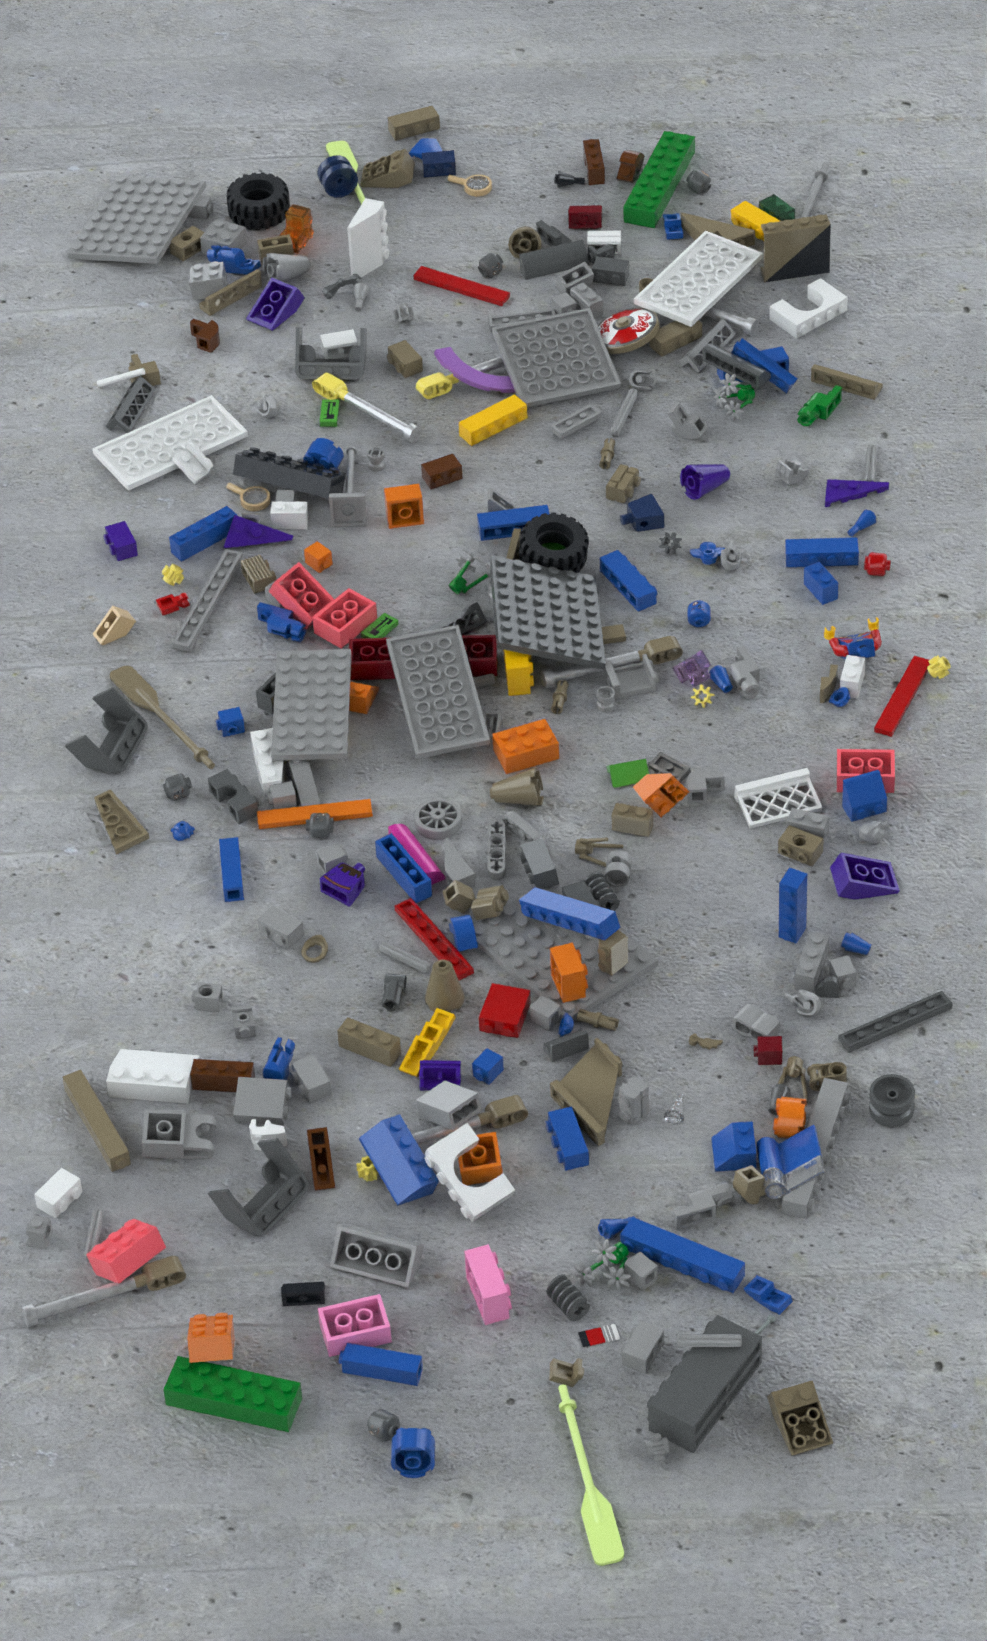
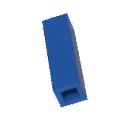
M238 837L219 839L225 902L244 900Z
M347 1343L345 1350L341 1351L339 1355V1364H342V1372L346 1374L418 1386L423 1371L422 1356L351 1343Z

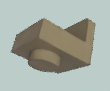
M555 1358L550 1362V1381L574 1387L578 1380L583 1378L584 1368L580 1358H577L573 1364Z

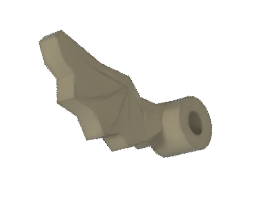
M694 1033L689 1038V1044L695 1046L698 1043L702 1048L710 1050L721 1045L723 1040L702 1039Z

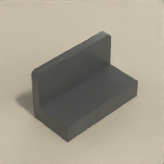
M542 220L536 222V230L541 240L550 247L572 242L554 226H549Z
M579 1030L544 1043V1050L551 1061L555 1062L589 1049V1036L587 1031L581 1032Z

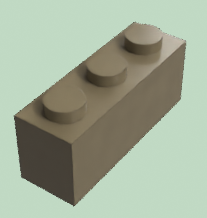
M433 105L388 117V130L395 141L440 129L439 114Z
M698 320L690 327L678 321H673L659 328L656 336L649 341V347L663 357L701 338L702 323Z
M349 1017L346 1018L337 1030L339 1047L392 1067L401 1055L399 1037Z

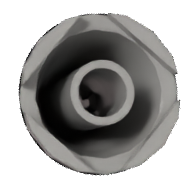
M277 253L266 254L267 257L263 258L262 263L263 274L268 277L267 283L271 278L285 283L307 273L311 267L310 260L306 256Z

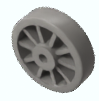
M435 798L427 800L415 810V828L418 833L429 839L441 840L452 837L462 827V811L455 802L448 799Z

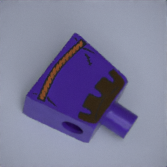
M340 863L319 878L321 892L350 907L364 889L363 873L365 872V867L361 863H357L353 867L346 863Z

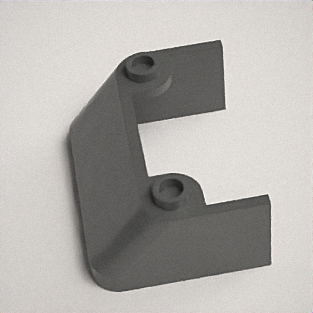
M296 327L295 372L299 378L317 379L324 373H329L340 380H358L364 375L367 355V328H360V346L351 348L349 359H316L315 349L310 345H302V328Z
M111 687L92 698L105 711L102 715V724L109 731L100 748L86 735L67 743L65 747L86 768L118 774L126 769L147 732L148 726L145 719Z
M278 1138L260 1140L257 1143L268 1158L262 1167V1175L267 1184L244 1207L235 1199L229 1189L214 1190L208 1193L209 1197L228 1221L255 1236L266 1235L309 1189L308 1179Z

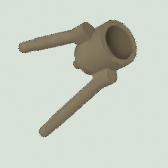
M607 837L580 838L576 840L575 854L580 855L579 859H586L606 867L605 862L588 856V854H592L593 847L623 848L624 846L621 844L595 843L608 841Z
M792 1056L788 1058L787 1065L783 1068L778 1084H783L787 1074L792 1078L800 1075L803 1097L807 1099L808 1103L805 1078L806 1069L803 1068V1060L800 1057Z

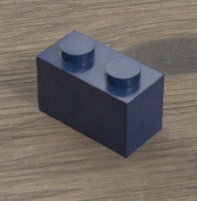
M454 150L422 153L424 178L456 175Z

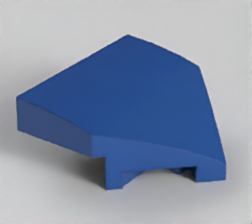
M424 138L417 142L410 150L409 155L422 160V153L443 150L437 139Z

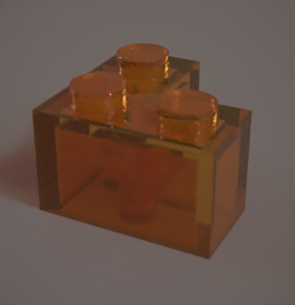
M292 204L285 213L287 227L279 236L290 234L293 252L298 254L305 247L308 240L313 237V218L310 208Z

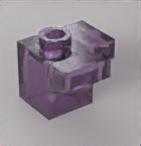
M700 650L672 669L681 684L689 680L694 688L710 678L708 668L711 664L704 652Z

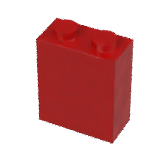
M492 983L479 1015V1031L518 1038L531 1005L530 990Z

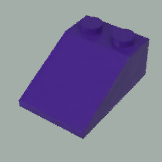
M271 278L246 317V320L273 331L297 312L305 297L297 287Z
M841 852L830 866L838 897L857 900L898 894L900 891L892 864L889 861Z

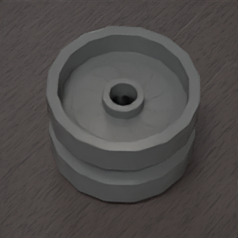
M896 1074L883 1075L875 1079L871 1084L869 1095V1112L871 1117L877 1123L888 1127L902 1126L909 1122L914 1114V1085L909 1079Z

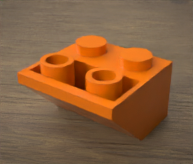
M671 773L647 774L633 786L642 800L660 817L668 813L672 807L689 793L688 789Z

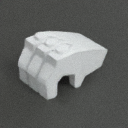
M256 1119L251 1120L249 1130L254 1150L262 1151L257 1144L260 1140L278 1138L283 1146H287L286 1132L283 1126L272 1124L270 1120H266L264 1126L257 1127Z

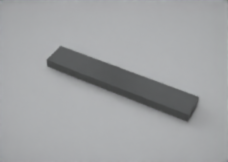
M940 991L838 1035V1040L847 1052L850 1053L950 1010L953 1003L943 991Z

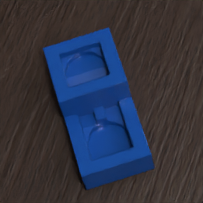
M679 213L664 214L663 223L667 240L682 239L683 230Z
M758 1275L744 1287V1291L750 1297L779 1315L793 1302L791 1295L775 1289L772 1281Z

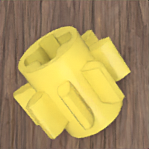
M173 563L170 567L166 565L162 570L164 575L162 579L172 586L175 583L181 584L184 579L183 569Z
M937 655L928 661L931 665L927 669L932 677H939L941 679L950 674L948 669L951 668V665L944 656L940 658Z
M701 684L699 690L693 688L695 695L691 696V698L696 700L695 706L702 703V707L705 708L707 702L713 703L710 699L715 694L709 692L711 687L704 689L703 684ZM702 691L703 694L707 695V697L704 698V701L701 698H699V695L702 694Z
M369 1156L362 1157L361 1163L356 1164L359 1178L363 1177L367 1182L377 1180L379 1173Z

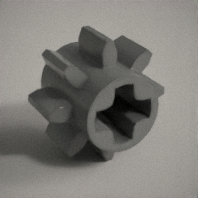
M665 532V537L659 538L662 541V545L659 548H665L664 553L668 554L671 550L673 554H676V549L682 548L679 542L682 538H676L677 533L673 532L670 536L669 533Z

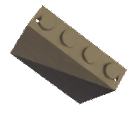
M827 214L761 224L764 233V267H760V273L764 283L830 273L831 224Z

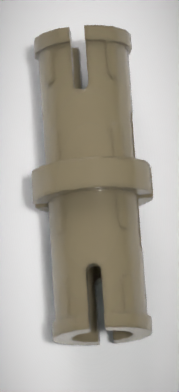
M608 438L604 440V447L600 452L601 460L599 466L602 469H605V464H607L606 469L610 468L611 459L614 457L615 440L610 438L609 443Z
M561 680L557 682L556 691L552 696L551 711L554 714H557L558 708V714L562 713L563 705L567 701L566 693L569 684L565 680H563L562 686Z
M579 1009L577 1014V1021L589 1023L596 1028L602 1027L616 1031L619 1024V1019L602 1015L601 1012L594 1013Z

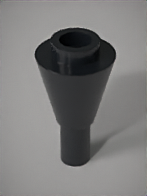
M558 171V174H555L554 184H557V187L585 184V178L574 177Z

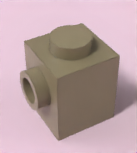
M454 880L442 891L446 905L452 910H457L461 913H465L475 899L473 889L457 880Z

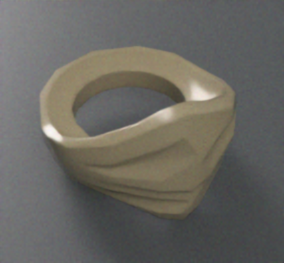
M314 935L304 943L301 950L302 957L307 962H319L327 955L328 944L322 935ZM315 945L321 946L322 952L318 957L310 958L306 955L310 947Z

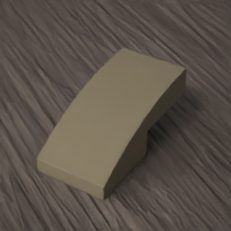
M831 664L829 677H821L820 703H824L836 687L838 665Z

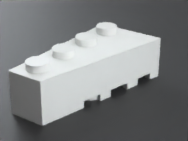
M273 728L250 732L253 755L264 800L268 799L267 794L270 793V785L285 782L286 760L272 761Z

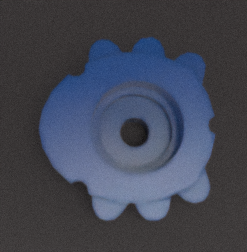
M846 687L839 688L830 696L829 702L837 707L846 706L851 698L849 690Z
M180 821L174 825L171 832H173L175 840L182 841L190 838L194 834L195 828L185 821Z
M565 1013L561 1019L558 1031L560 1037L571 1033L573 1030L574 1020L568 1013Z

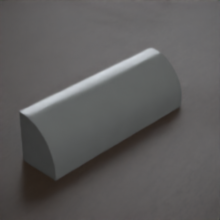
M583 240L519 254L520 271L525 280L569 270L583 262L589 265L588 254Z
M713 343L703 348L704 362L730 375L736 374V378L757 389L771 378L770 372Z

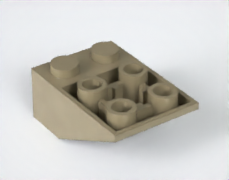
M406 149L395 151L393 154L383 156L377 161L369 162L363 168L360 186L399 188L412 182L415 162Z
M813 1380L771 1392L767 1396L773 1417L791 1456L833 1444Z

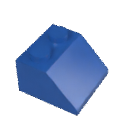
M879 770L843 780L842 807L851 822L887 812V796Z
M753 1121L731 1123L711 1137L715 1172L735 1171L751 1165L756 1169L757 1153Z

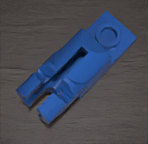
M213 245L211 246L212 250L208 249L207 251L209 262H223L226 273L249 274L261 267L260 260L246 259L243 250L239 248Z
M262 602L257 605L258 620L267 622L269 633L282 636L285 639L291 637L292 641L302 642L306 634V629H303L306 624L293 620V611Z
M282 1037L276 1039L263 1069L264 1079L287 1080L290 1074L289 1064L295 1049V1043L292 1040H287L285 1051H283L284 1049L281 1046Z

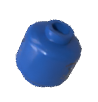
M697 600L689 604L687 620L690 625L704 627L711 621V608L708 603Z

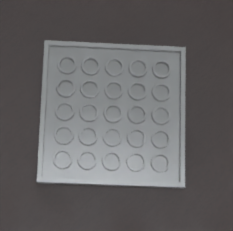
M590 308L492 327L493 336L516 395L527 404V407L621 388V382Z

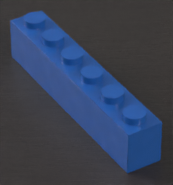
M534 887L519 899L521 911L526 917L604 941L621 928L616 912L540 888Z
M631 1217L620 1234V1242L627 1246L629 1252L635 1254L641 1252L652 1261L675 1269L684 1275L697 1278L704 1283L714 1285L721 1290L734 1294L745 1277V1262L637 1218Z

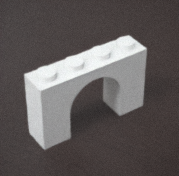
M820 278L808 285V299L818 305L819 308L803 311L794 308L782 299L770 306L769 320L797 339L847 311L848 297Z
M466 1123L427 1148L424 1159L430 1168L433 1167L437 1172L436 1176L439 1182L447 1186L452 1200L459 1203L464 1217L469 1218L473 1222L512 1197L515 1189L504 1173L481 1187H469L458 1180L454 1172L455 1160L477 1146L479 1141L472 1128Z

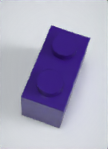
M125 521L105 526L106 534L103 535L105 544H109L110 553L112 556L115 555L117 561L138 556L136 541Z

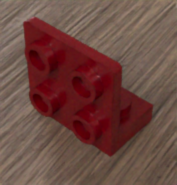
M569 206V229L602 228V206Z

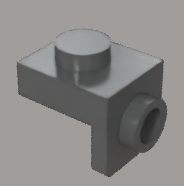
M609 244L596 250L592 245L588 246V260L594 264L596 256L614 258V247Z

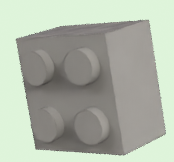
M218 219L200 237L202 254L206 255L208 249L212 250L211 246L213 245L242 249L247 243L244 226Z
M214 261L210 264H196L190 267L189 285L193 300L205 299L227 286V275L223 262Z

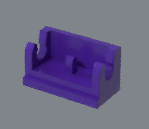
M420 1060V1091H430L443 1081L461 1086V1061Z

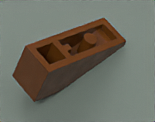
M327 1127L308 1129L307 1139L315 1191L335 1188L328 1129Z

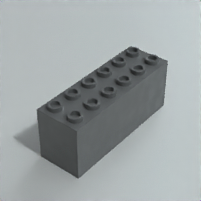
M719 1315L713 1321L708 1322L703 1334H740L742 1337L741 1347H692L690 1351L687 1350L684 1353L680 1364L673 1367L670 1377L661 1383L659 1391L655 1396L652 1395L647 1403L649 1431L661 1434L662 1438L667 1437L668 1441L692 1453L696 1451L762 1363V1336Z

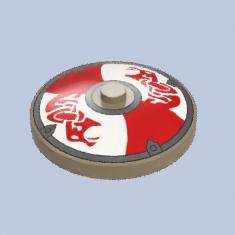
M631 308L607 317L598 325L608 353L621 354L638 349L651 341L659 331L660 322L654 311L645 308Z

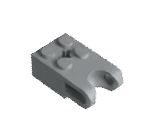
M145 1109L142 1138L143 1157L201 1160L212 1158L214 1155L212 1142L199 1137L212 1134L215 1131L216 1119L212 1115L186 1114V1111Z

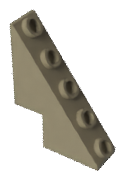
M681 213V227L694 240L705 231H708L746 247L755 245V231L752 229Z

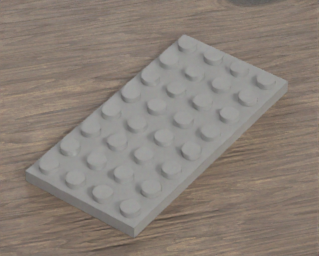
M459 625L386 639L416 759L489 745L490 738Z
M351 649L277 651L271 749L272 761L348 758Z

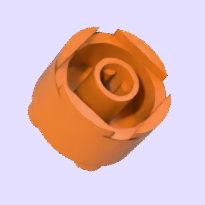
M777 1098L776 1110L778 1118H774V1135L778 1138L788 1139L805 1129L806 1112L804 1110L805 1106L807 1107V1099Z

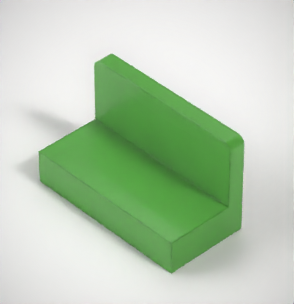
M646 759L606 766L614 788L636 784L645 775L649 774Z

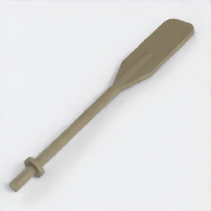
M122 666L110 672L111 681L135 705L154 712L194 753V759L197 762H203L209 769L215 767L214 762L208 757V751L205 748H199L159 707L157 692L133 667Z

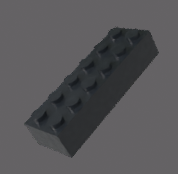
M255 447L237 453L233 469V475L329 499V494L343 493L346 474L340 472L338 468L331 467L328 469L324 468L322 464L315 463L312 465L308 464L306 460L298 459L296 461L292 460L290 456H276L275 452L266 451L265 453Z

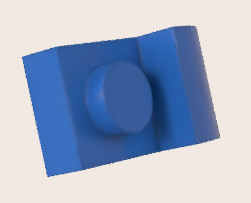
M464 915L450 918L449 928L450 932L453 933L456 949L464 951L478 948L471 916Z

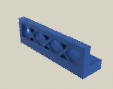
M743 338L734 345L732 354L770 372L771 378L769 381L786 394L796 383L798 378Z

